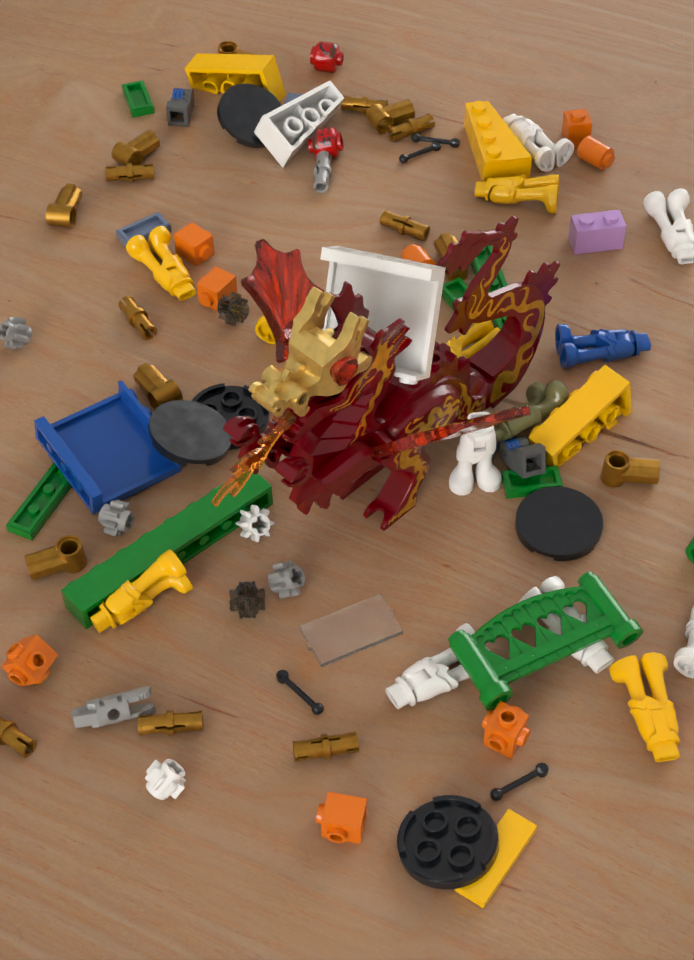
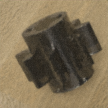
M231 292L230 297L223 295V298L220 299L217 305V311L220 314L218 318L225 320V324L232 326L236 325V321L243 323L249 314L248 299L241 298V294Z
M254 581L252 583L239 582L235 590L229 591L230 611L237 610L240 619L243 617L256 618L259 610L266 609L264 600L265 590L264 588L258 589Z

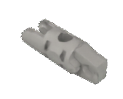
M150 686L86 701L87 705L72 709L71 711L75 728L91 725L92 728H97L107 724L122 722L123 720L138 718V715L155 713V705L151 702L128 706V703L150 697L152 694Z

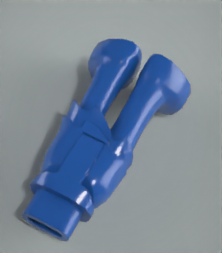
M557 324L555 328L556 352L560 355V365L562 368H572L577 364L597 359H604V362L607 363L637 356L641 351H650L651 349L648 334L637 333L636 330L629 332V330L599 329L591 330L589 335L576 336L572 335L571 329L567 324Z

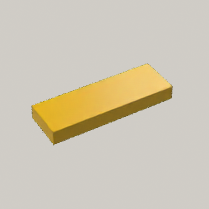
M510 809L506 811L497 824L499 851L490 870L476 882L455 889L457 893L483 909L537 831V825Z

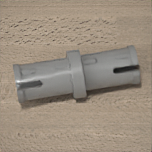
M320 151L317 154L316 165L313 168V175L315 177L313 189L318 193H325L328 190L329 178L332 175V168L330 166L332 155H329L327 151Z

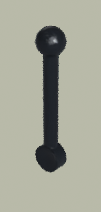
M417 133L411 136L413 142H439L441 144H448L453 148H458L460 145V140L456 138L446 140L424 137Z
M433 142L432 146L408 155L402 154L399 157V161L405 164L409 159L432 150L439 151L441 143Z
M286 670L277 672V681L288 685L312 707L313 714L320 715L323 713V705L315 703L292 682Z
M538 763L534 771L500 789L493 788L490 792L491 799L499 801L502 799L503 794L537 776H547L549 771L548 765Z

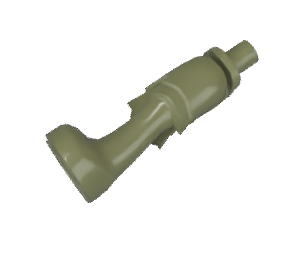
M553 380L546 387L539 382L528 386L526 390L528 404L526 402L512 407L494 418L496 442L511 439L532 425L539 424L542 417L550 415L556 407L562 406L569 397L565 385L559 380Z

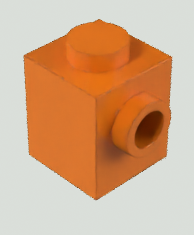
M587 109L564 111L562 137L569 139L574 144V147H578L586 136H591L592 121Z
M191 222L174 233L176 253L196 267L214 255L213 235L195 223Z
M215 266L209 273L201 277L197 283L199 303L220 312L238 295L236 276Z
M327 792L325 804L319 803L316 815V823L321 824V837L335 843L352 842L361 844L367 818V798Z

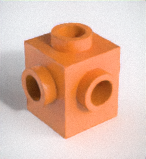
M36 634L22 638L20 642L13 644L6 652L8 658L1 667L8 673L9 679L19 686L40 684L50 674L49 667L59 654Z
M500 701L495 710H489L483 719L482 727L485 728L483 745L512 759L519 746L523 747L530 736L531 729L527 728L529 714L524 713L521 708L515 705H508Z

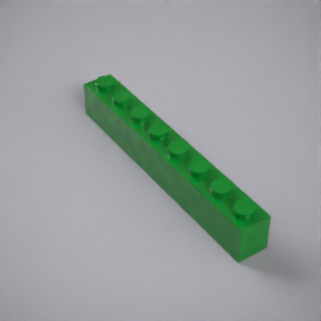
M247 468L242 472L236 473L230 480L219 487L213 488L198 501L190 503L175 516L167 518L152 531L144 533L138 540L126 548L118 550L115 555L103 563L95 565L89 572L77 580L69 582L66 587L61 589L66 609L85 629H88L93 625L90 617L100 611L99 605L103 601L106 602L107 598L127 580L130 583L137 580L161 554L170 549L176 554L182 564H185L240 527L235 523L240 521L242 516L240 510L250 511L251 505H257L260 511L273 505L272 486L258 473L254 475Z

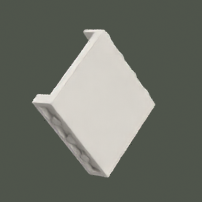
M341 246L322 247L320 259L329 261L326 292L339 294L343 283L347 281L352 285L354 295L359 293L363 296L364 308L369 310L368 320L370 322L368 327L378 332L399 318L405 321L403 325L410 328L405 336L412 339V342L395 357L396 370L393 376L400 377L399 382L411 385L417 384L419 380L430 378L446 267ZM331 307L327 311L323 330L327 328L334 329L338 326Z

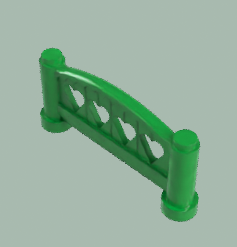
M590 571L578 579L577 582L580 585L578 587L558 589L525 599L497 614L474 634L470 635L465 633L464 630H458L448 638L452 652L480 692L479 700L485 709L489 711L494 710L500 701L506 703L513 696V691L508 684L608 637L612 639L617 648H625L640 638L643 634L642 627L635 619L628 617L600 577ZM575 602L583 603L586 607V623L565 614L563 608L572 607ZM552 613L557 614L560 617L561 636L540 626L537 620L540 618L547 619V616ZM525 625L533 627L535 630V648L514 638L511 632L514 630L521 631ZM499 637L507 639L509 643L508 660L487 650L485 644L488 642L495 643V640Z

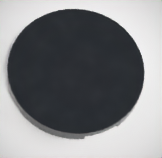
M237 84L227 89L222 95L217 107V116L221 127L237 139V143L251 148H264L265 145L254 131L263 115L282 105L272 93L260 86Z
M225 383L217 384L202 390L192 399L194 402L214 409L226 421L236 416L251 417L259 426V434L268 427L269 411L252 399V393L248 390L249 386L244 385V387L225 386ZM231 443L229 450H235L241 447L235 446Z
M175 400L160 405L153 411L148 424L153 447L165 458L187 466V463L206 464V466L218 463L227 455L231 445L229 439L232 438L223 430L227 421L222 415L209 406L189 400Z
M546 487L532 492L522 500L516 512L515 529L521 543L532 553L535 551L541 555L554 558V561H571L579 559L594 550L602 535L603 517L596 503L587 495L567 487Z
M458 795L433 797V801L420 806L415 811H410L402 821L397 835L400 860L409 875L423 885L444 890L465 887L482 878L490 870L497 858L499 836L496 823L487 811L481 807L480 803L470 798Z

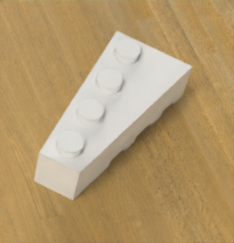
M328 81L263 115L254 133L283 168L308 142V139L312 138L313 131L321 129L336 113L344 97L333 83Z

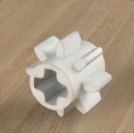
M251 505L250 511L240 510L242 516L240 521L235 523L243 529L240 534L241 537L248 538L251 535L252 541L259 542L260 536H270L268 531L270 525H274V522L270 521L267 517L270 513L269 510L263 508L259 511L257 505Z
M166 759L162 764L155 760L146 770L147 775L145 779L148 781L146 788L157 799L165 800L170 795L176 799L185 789L183 785L186 782V779L183 778L185 771L180 764L172 759Z

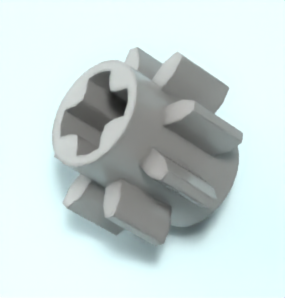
M17 316L14 318L8 317V321L5 320L1 323L0 339L5 340L4 347L15 350L16 348L22 349L23 345H27L30 342L32 330L30 326L25 325L26 319Z
M112 500L110 504L103 505L98 517L99 524L105 526L103 533L116 537L117 535L121 536L123 532L127 533L130 531L134 522V512L128 510L129 503Z
M292 560L273 564L274 572L268 575L270 589L274 593H279L280 599L300 595L299 588L305 584L303 570L299 566H294Z

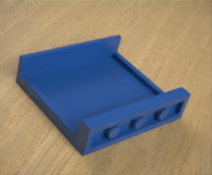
M122 380L118 382L117 394L50 424L44 416L34 420L35 438L93 515L100 512L103 505L110 504L112 500L122 501L181 472L180 464L165 458L153 447L148 430L152 414L146 406L143 407L138 401L135 391L132 388L129 389Z

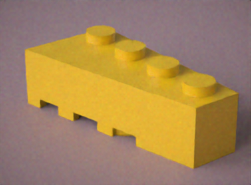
M196 53L184 68L191 88L209 93H224L227 89L237 84H253L268 90L279 102L286 95L274 55Z
M475 101L465 103L464 127L481 180L487 182V178L513 177L523 174L526 175L527 179L530 178L532 156L490 102Z
M604 365L598 372H593L580 389H575L562 406L556 407L544 423L533 428L528 437L529 443L531 445L540 443L545 446L546 464L549 466L558 465L559 468L580 452L584 442L591 444L595 441L601 429L604 427L611 429L617 424V417L621 414L627 417L632 413L630 382L607 365Z

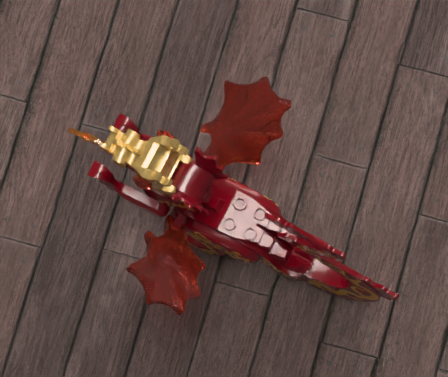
M511 216L505 224L499 222L496 229L488 231L464 230L460 241L457 243L451 242L448 245L446 254L436 264V266L446 267L445 274L452 276L457 269L464 272L485 246L492 245L493 249L489 258L470 282L463 297L454 300L452 304L454 313L445 326V331L451 334L459 329V333L466 335L472 323H481L507 316L506 321L497 335L485 347L468 359L464 356L457 358V355L451 352L450 346L444 342L439 344L435 341L430 378L419 380L417 384L411 385L399 382L400 377L393 376L396 370L395 357L412 342V339L405 336L410 328L403 325L405 323L403 319L399 318L388 327L375 332L368 327L370 322L368 320L369 310L364 308L363 296L359 293L354 295L350 283L345 281L341 292L337 295L326 292L307 277L302 265L301 252L298 248L283 253L274 249L265 239L256 241V266L250 275L241 280V285L261 309L272 331L276 343V361L282 363L287 360V362L280 369L275 365L268 366L261 376L263 384L261 382H254L248 389L252 393L251 397L253 400L275 415L272 421H268L269 428L259 434V426L249 416L233 417L224 425L223 430L233 437L229 441L235 446L241 447L238 454L239 460L230 469L234 475L220 488L211 503L217 507L228 492L235 497L244 487L252 473L254 475L257 474L264 463L284 477L281 482L287 487L293 488L289 499L297 505L298 510L307 515L313 502L320 508L328 509L332 494L344 500L386 467L391 470L389 477L378 496L365 509L363 516L367 519L374 512L383 511L384 518L380 529L383 531L388 529L416 506L417 490L430 468V457L425 452V446L531 415L529 405L468 420L470 413L484 412L489 407L495 408L518 386L526 373L541 338L545 321V306L552 299L548 292L558 282V277L555 274L560 267V263L554 261L550 265L544 262L537 274L529 270L524 281L512 283L488 293L509 254L512 241L517 238L518 234L514 230L519 218ZM331 307L338 326L334 329L327 328L323 330L327 311ZM282 454H283L285 457H287V458H284L283 460L280 461V457H281Z

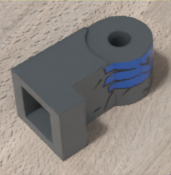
M173 89L172 98L166 105L168 126H189L194 106L193 89ZM177 115H183L184 119L177 120L174 119V117Z
M524 436L500 442L499 453L502 461L520 477L527 478L546 473L545 446L540 443L531 445Z

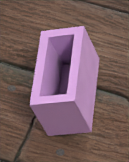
M620 209L571 215L568 239L574 255L623 249L626 224Z

